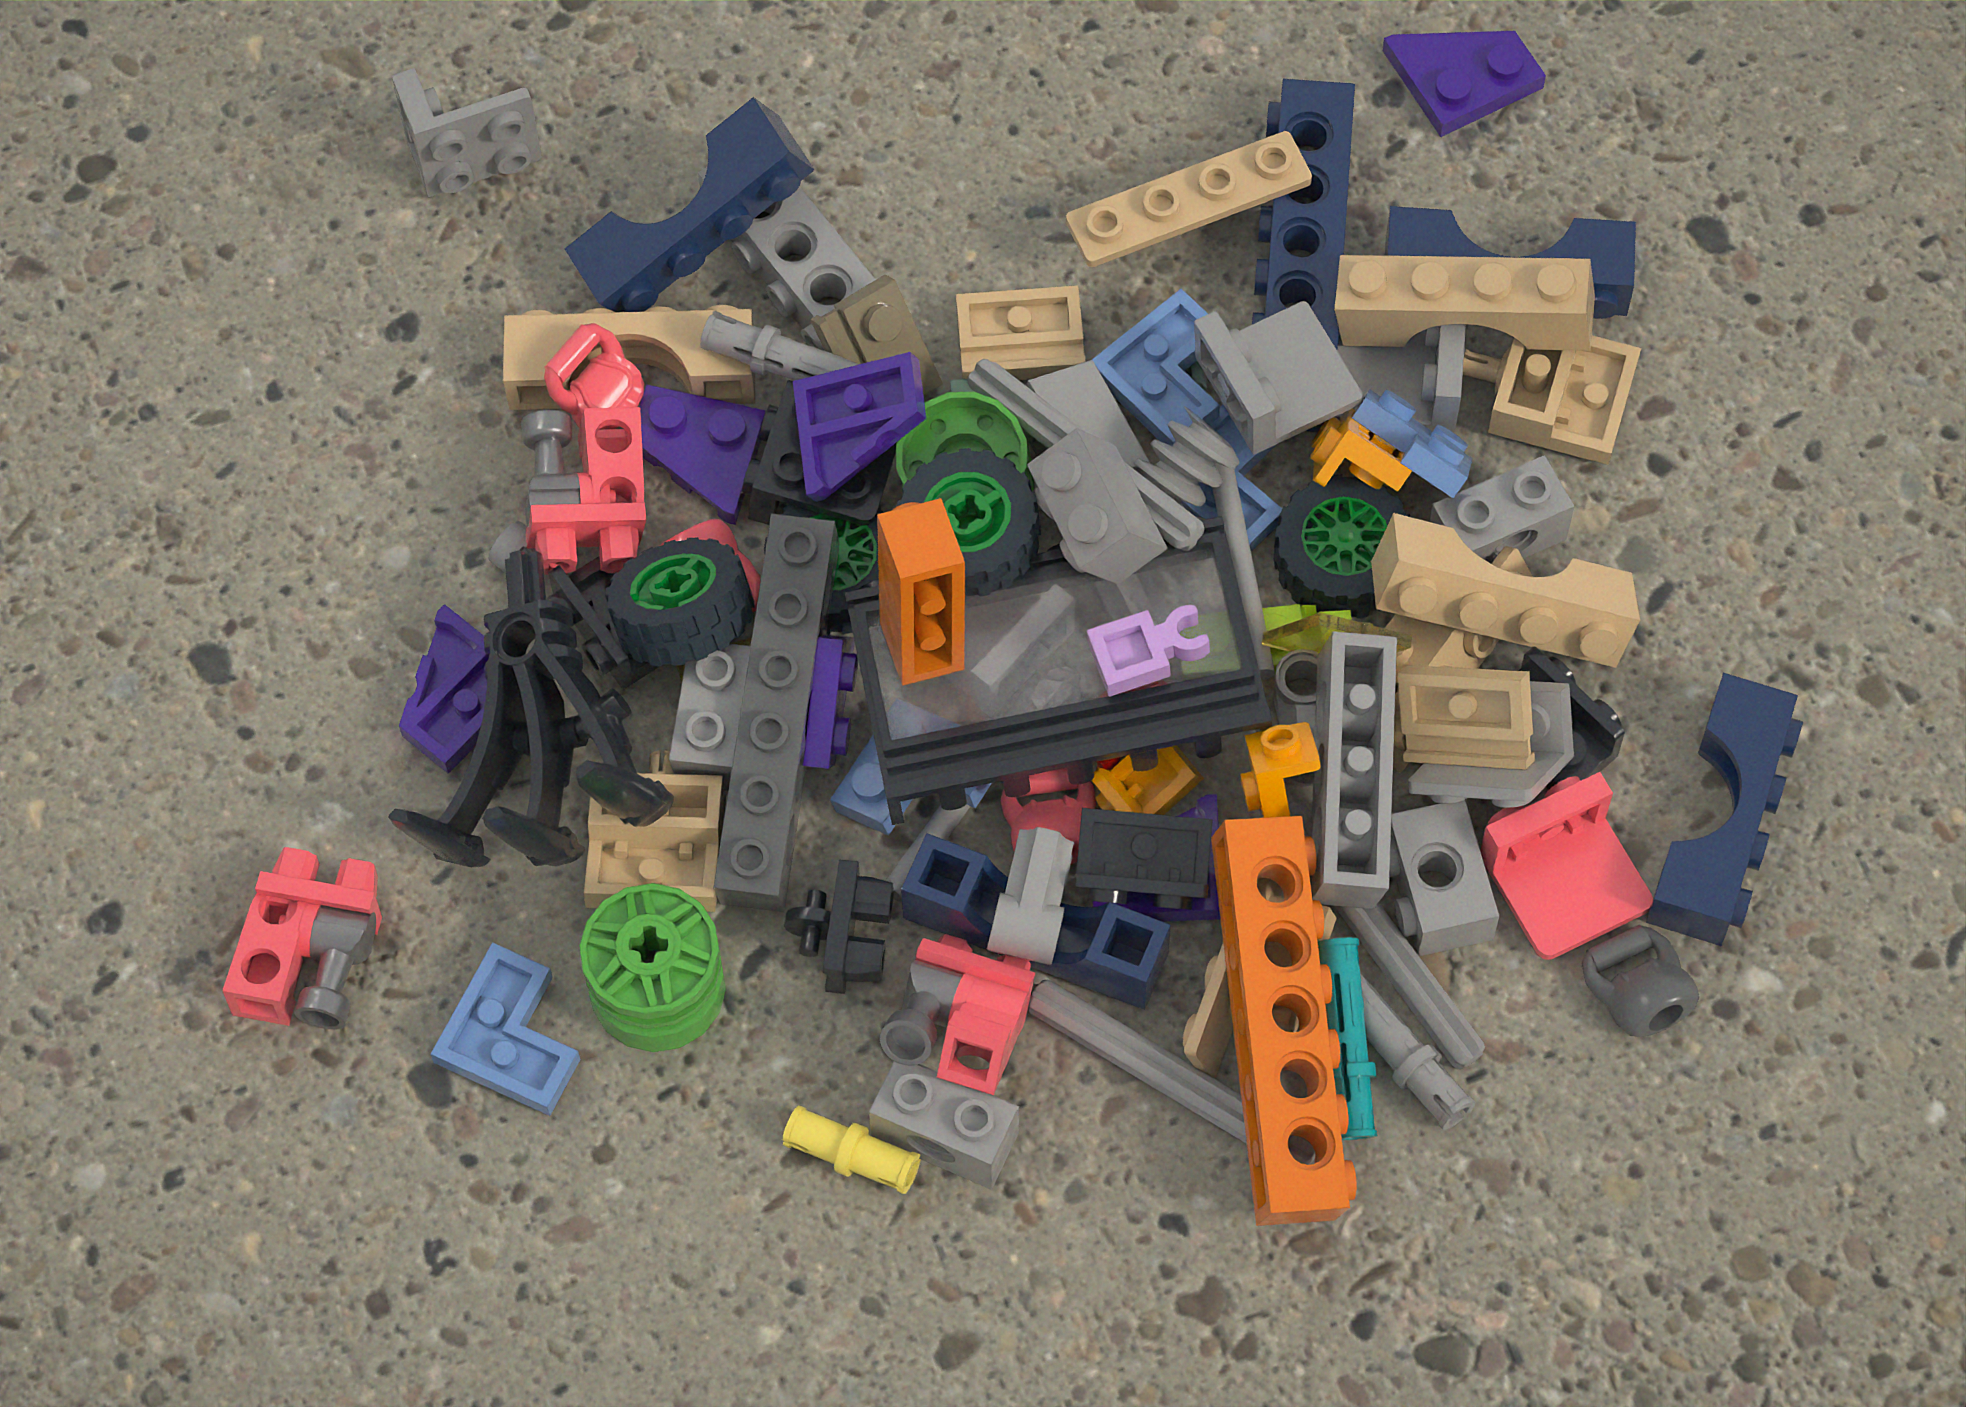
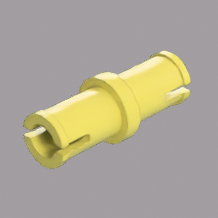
M797 1106L792 1112L782 1139L784 1141L783 1145L788 1148L793 1147L834 1164V1170L839 1174L849 1177L855 1172L897 1189V1192L906 1194L910 1189L921 1160L919 1159L921 1156L919 1153L907 1151L870 1136L868 1127L858 1123H853L850 1127L810 1112L802 1106Z

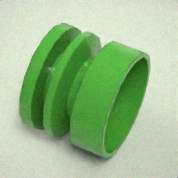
M974 391L948 392L926 401V419L896 443V469L903 486L907 479L911 480L915 476V470L924 462L926 464L936 459V455L944 452L951 454L959 452V449L971 448V451L982 452L983 449L995 452V456L1001 459L1006 457L1014 462L1016 469L1020 473L1024 472L1028 477L1032 492L1034 491V478L1027 466L1032 459L1026 437L1017 417L1000 401Z
M655 883L626 887L605 899L587 920L580 942L583 974L589 991L592 1009L608 1034L627 1047L659 1052L681 1048L706 1032L720 1013L726 986L716 927L699 901L679 888ZM650 950H659V951H660V952H656V954H655V956H654V962H651V963H644V962H642V961H645V960L647 959L648 951H650Z

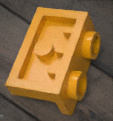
M1353 408L1344 412L1339 420L1333 417L1323 423L1310 445L1314 448L1310 459L1314 461L1313 481L1325 487L1343 459L1347 458L1352 462L1348 468L1350 472L1364 483L1375 489H1380L1385 483L1394 490L1399 491L1412 470L1401 464L1403 452L1352 419L1355 412Z

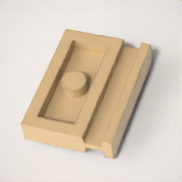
M1078 285L956 294L962 379H968L969 374L974 371L976 363L982 359L996 362L1018 380L1034 379L1086 362Z
M1406 665L1397 673L1402 734L1406 735L1407 750L1403 752L1404 762L1526 770L1535 762V754L1531 752L1530 746L1533 722L1529 672Z

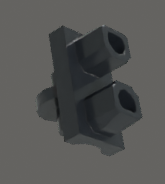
M839 859L832 910H825L827 899L825 892L810 890L807 895L806 907H794L787 910L784 927L791 934L801 937L799 954L806 957L818 956L820 940H827L823 963V973L827 975L825 992L845 994L847 981H882L886 951L885 940L855 937L853 935L856 920L890 923L894 887L892 882L860 876L858 861Z

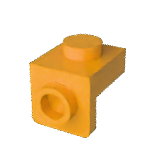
M1307 722L1276 725L1265 731L1244 735L1251 771L1241 773L1240 779L1248 812L1260 809L1263 818L1290 816L1283 778L1317 771L1321 767L1311 728Z
M1176 745L1157 749L1158 765L1151 770H1133L1130 755H1127L1111 771L1098 767L1094 771L1092 782L1101 791L1095 799L1102 810L1165 815L1204 778Z

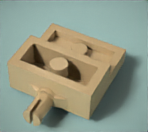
M1592 335L1591 351L1531 350L1514 338L1512 345L1504 353L1502 359L1466 349L1463 359V375L1495 383L1496 399L1488 433L1609 465L1641 348Z
M660 750L652 752L649 757V773L637 774L644 778L649 777L654 782L659 780L673 794L674 802L666 814L645 827H634L630 823H623L618 816L602 807L590 797L588 816L589 847L584 885L585 908H598L605 899L626 887L655 883L679 888L699 901L707 912H716L717 895L714 890V882L724 817L722 776L674 774L669 761L670 751L664 750L663 770L661 771Z

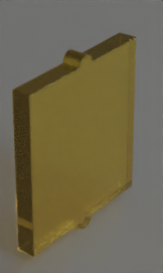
M1321 612L1265 631L1262 637V645L1289 652L1306 649L1320 653L1332 631L1397 637L1396 653L1410 649L1412 635L1376 627L1372 623L1357 622Z

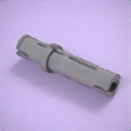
M713 311V314L709 316L701 336L700 345L702 349L723 354L749 364L752 372L763 376L771 372L792 380H799L859 365L843 357L781 336V330L773 326L766 325L762 329L722 315V313Z
M1360 973L1366 1039L1394 1070L1392 1079L1400 1089L1409 1088L1439 1122L1438 1125L1443 1130L1454 1127L1465 1118L1460 1111L1463 1109L1465 1113H1470L1476 1102L1463 1091L1439 1063L1441 1054L1433 1045L1424 1046Z

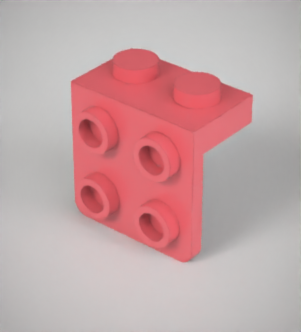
M1601 772L1580 781L1578 776L1566 778L1551 787L1546 792L1545 798L1525 808L1519 806L1500 810L1490 818L1485 828L1480 849L1484 865L1539 957L1546 960L1554 959L1648 913L1653 902L1651 892L1606 820L1613 792Z

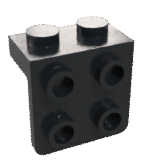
M787 380L779 407L769 404L762 423L759 440L767 442L762 459L751 458L745 474L741 494L751 496L748 519L770 525L771 514H776L781 501L855 524H871L876 518L896 455V443L825 500L815 502L806 495L793 381Z

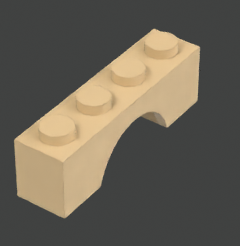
M1340 255L1334 310L1342 345L1405 347L1411 337L1425 329L1448 324H1471L1507 333L1531 350L1591 351L1595 300L1590 259Z
M716 305L706 310L676 311L669 307H653L645 312H614L609 309L594 308L578 314H553L545 310H531L522 315H504L503 383L509 410L561 409L549 396L544 379L545 366L581 324L595 323L614 334L622 347L625 359L635 364L655 366L670 373L684 386L689 394L735 404H755V372L750 370V365L723 354L704 350L700 345L704 326L709 316L713 314V311L754 326L752 309H737L729 305ZM599 342L564 381L562 385L566 390L570 389L569 383L576 380L581 372L590 364L589 360L602 353Z
M1393 513L1371 561L1376 609L1529 647L1535 646L1541 650L1614 668L1617 667L1640 622L1631 572L1572 558L1565 570L1552 576L1530 577L1518 575L1498 568L1479 557L1467 547L1454 528Z

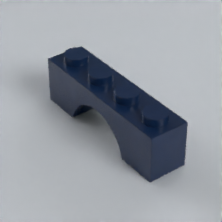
M753 97L706 135L708 166L702 186L694 199L676 215L660 222L643 224L628 221L611 211L565 248V251L601 306L614 312L646 311L657 301L658 294L680 277L688 276L697 271L704 264L706 256L726 240L734 239L745 233L752 225L753 219L774 202L782 201L797 191L801 181L815 169L778 114Z
M1390 206L1385 256L1590 259L1595 293L1593 318L1606 319L1614 315L1627 316L1635 279L1636 222L1574 218L1565 235L1550 248L1529 256L1511 257L1489 252L1473 243L1458 226L1452 210Z
M1723 672L1698 754L1708 761L1725 780L1732 799V816L1723 826L1709 835L1693 840L1671 842L1646 923L1722 946L1729 925L1742 928L1753 891L1741 887L1747 868L1759 871L1770 836L1769 833L1759 831L1758 828L1764 811L1776 814L1787 778L1775 774L1780 755L1793 757L1803 725V721L1792 718L1798 695Z
M926 833L901 888L903 918L943 934L967 940V943L987 950L1000 892L1005 893L1008 877L991 862L987 855ZM1060 902V907H1064V913L1052 964L1047 965L1029 960L1031 967L1145 1010L1169 954L1171 925L1111 902L1098 907H1080Z

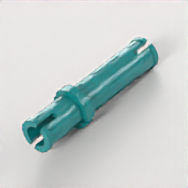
M1352 937L1318 941L1320 964L1328 965L1332 978L1331 1002L1325 1004L1328 1029H1335L1337 1031L1340 1043L1339 1067L1333 1069L1336 1094L1344 1095L1348 1108V1130L1346 1134H1341L1342 1140L1377 1137L1370 1078L1377 1077L1375 1062L1368 1061L1364 1001L1358 954L1359 939Z

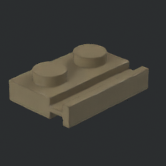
M887 275L881 276L833 305L835 309L822 317L816 315L810 319L826 352L858 364L911 352L919 359L923 395L928 394L943 384L895 279Z

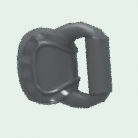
M1637 925L1587 949L1581 963L1587 987L1596 998L1609 1006L1610 1013L1617 1025L1630 1036L1646 1037L1670 1028L1688 1016L1695 1009L1699 1000L1698 988L1693 978L1681 968L1679 957L1670 941L1651 927ZM1653 948L1656 951V959L1649 958L1641 965L1626 972H1620L1611 981L1604 979L1599 974L1645 950Z

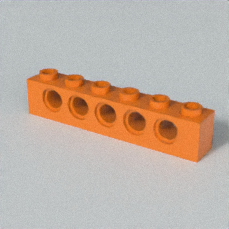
M1302 816L1224 820L1211 837L1256 1226L1335 1221L1350 1208L1349 1201L1355 1199L1357 1182L1353 1162L1351 1160H1344L1341 1134H1346L1348 1130V1108L1344 1095L1336 1094L1333 1069H1337L1340 1063V1043L1337 1031L1335 1029H1328L1325 1004L1331 1002L1332 978L1328 965L1320 964L1317 940L1322 939L1324 934V913L1321 902L1319 900H1312L1309 877L1313 876L1316 870L1315 843L1311 836H1304ZM1268 878L1275 881L1283 891L1284 902L1275 903L1266 900L1258 891L1257 879ZM1265 942H1277L1283 945L1291 955V966L1280 967L1273 964L1265 954ZM1274 1006H1284L1292 1010L1299 1020V1032H1287L1279 1028L1273 1019L1272 1008ZM1281 1071H1293L1304 1079L1307 1086L1306 1098H1295L1285 1092L1280 1082ZM1290 1136H1299L1310 1142L1315 1151L1314 1164H1302L1292 1157L1288 1149V1138Z

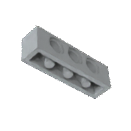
M707 167L698 172L700 187L704 181ZM799 186L797 191L790 197L774 202L763 211L769 213V216L753 219L752 225L745 233L731 239V247L742 268L749 274L757 271L768 285L766 286V292L776 310L785 318L792 315L802 327L801 335L805 344L825 351L810 319L816 315L822 317L835 308L833 305H821L817 302L827 297L843 300L876 279ZM793 254L805 256L804 259L797 262L783 260L786 256Z
M1332 631L1318 654L1315 745L1321 767L1313 773L1311 837L1316 848V870L1314 875L1310 876L1312 900H1319L1322 905L1373 909L1389 889L1397 637Z

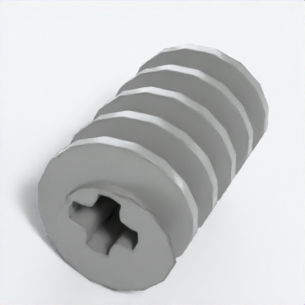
M1184 406L1193 423L1188 427L1171 420L1167 426L1176 441L1173 446L1154 439L1150 445L1159 459L1158 463L1154 465L1137 458L1134 465L1143 477L1182 507H1184L1182 501L1201 507L1205 503L1206 498L1198 483L1201 482L1218 488L1222 484L1223 479L1215 463L1235 469L1239 465V459L1232 446L1216 430Z

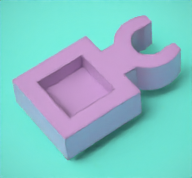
M1185 605L1178 607L1168 615L1164 623L1155 626L1149 611L1146 610L1086 630L1089 647L1109 697L1170 677V664L1168 662L1170 658L1176 657L1183 661H1195L1205 657L1210 652L1207 634L1193 639H1186L1179 634L1184 628L1199 624L1196 606Z

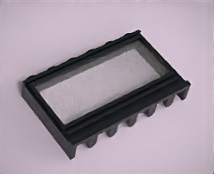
M1197 517L1203 522L1204 533L1197 540L1195 547L1189 551H1183L1182 549L1175 548L1163 539L1168 549L1119 584L1087 572L1081 573L1074 569L1063 555L1060 544L1052 546L1047 552L1037 553L1036 557L1033 556L1029 562L1030 568L1023 576H1017L1011 586L1004 590L1002 588L994 590L988 596L967 595V598H965L964 670L904 686L901 684L880 625L879 580L869 582L860 587L859 590L845 592L892 825L905 823L901 801L939 794L942 809L956 810L967 804L965 788L1002 781L1006 796L1020 797L1026 795L1031 790L1029 775L1066 768L1071 784H1084L1094 778L1093 762L1130 755L1133 770L1148 771L1158 765L1157 749L1194 742L1198 758H1211L1217 756L1222 751L1221 736L1250 730L1261 732L1272 727V717L1267 705L1224 529L1223 517L1210 519ZM1185 605L1196 606L1199 624L1184 628L1179 634L1186 639H1193L1207 634L1210 652L1205 657L1195 661H1183L1176 657L1168 659L1170 677L1109 697L1089 647L1086 630L1146 610L1149 611L1155 626L1164 623L1168 615L1178 607Z

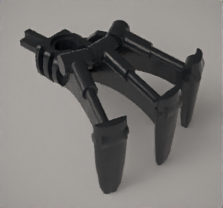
M519 550L509 553L510 558L505 559L508 608L484 615V626L489 630L483 638L484 651L489 655L488 661L484 666L485 678L487 680L485 707L471 761L455 796L438 820L417 812L396 808L388 816L396 828L432 851L437 860L471 868L482 867L488 864L491 859L484 856L481 837L472 835L482 816L485 826L505 843L526 855L527 859L534 866H560L579 859L583 855L585 847L578 843L576 835L567 826L559 827L564 788L570 783L574 749L586 746L589 738L595 742L604 763L586 760L578 766L576 773L578 784L598 804L618 816L623 823H630L634 827L648 826L666 814L674 802L673 794L659 780L654 782L649 777L644 778L637 774L630 756L632 746L622 723L625 718L632 714L631 709L625 699L613 688L600 696L594 684L582 672V654L576 650V632L571 628L573 625V614L565 606L546 600L543 556L538 551L526 554ZM535 639L533 647L526 654L530 643ZM555 680L576 709L578 715L565 718L564 700ZM522 756H531V788L526 816L506 807L497 806L487 809L497 790L504 789Z

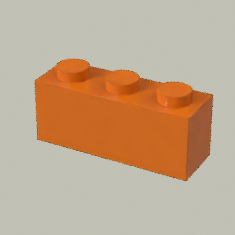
M942 499L924 503L909 502L899 505L889 512L877 514L880 625L902 686L964 670L965 561Z

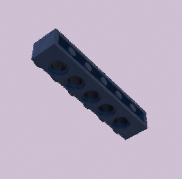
M1283 78L1281 102L1269 101L1266 138L1283 131H1288L1292 135L1297 147L1309 145L1318 150L1303 151L1299 149L1312 174L1309 186L1273 199V206L1261 205L1258 242L1270 243L1269 259L1257 258L1254 295L1266 296L1265 313L1253 312L1252 324L1287 309L1284 306L1286 304L1304 301L1309 304L1334 347L1338 350L1339 327L1334 309L1340 255H1344L1355 84ZM1298 197H1306L1312 199L1315 202L1310 204H1301L1294 201L1293 199ZM1292 250H1305L1312 255L1297 257L1289 252ZM1323 423L1318 424L1306 431L1318 432Z

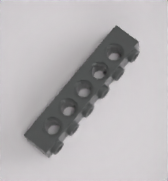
M771 514L714 882V890L722 905L785 912L806 766H803L816 647L818 637L826 636L840 545L835 521Z

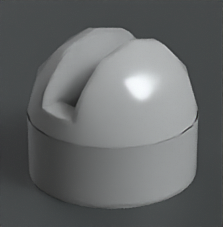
M520 521L512 523L500 534L489 553V561L504 573H506L505 559L510 558L509 553L521 550L527 554L536 551V548L527 549V526Z

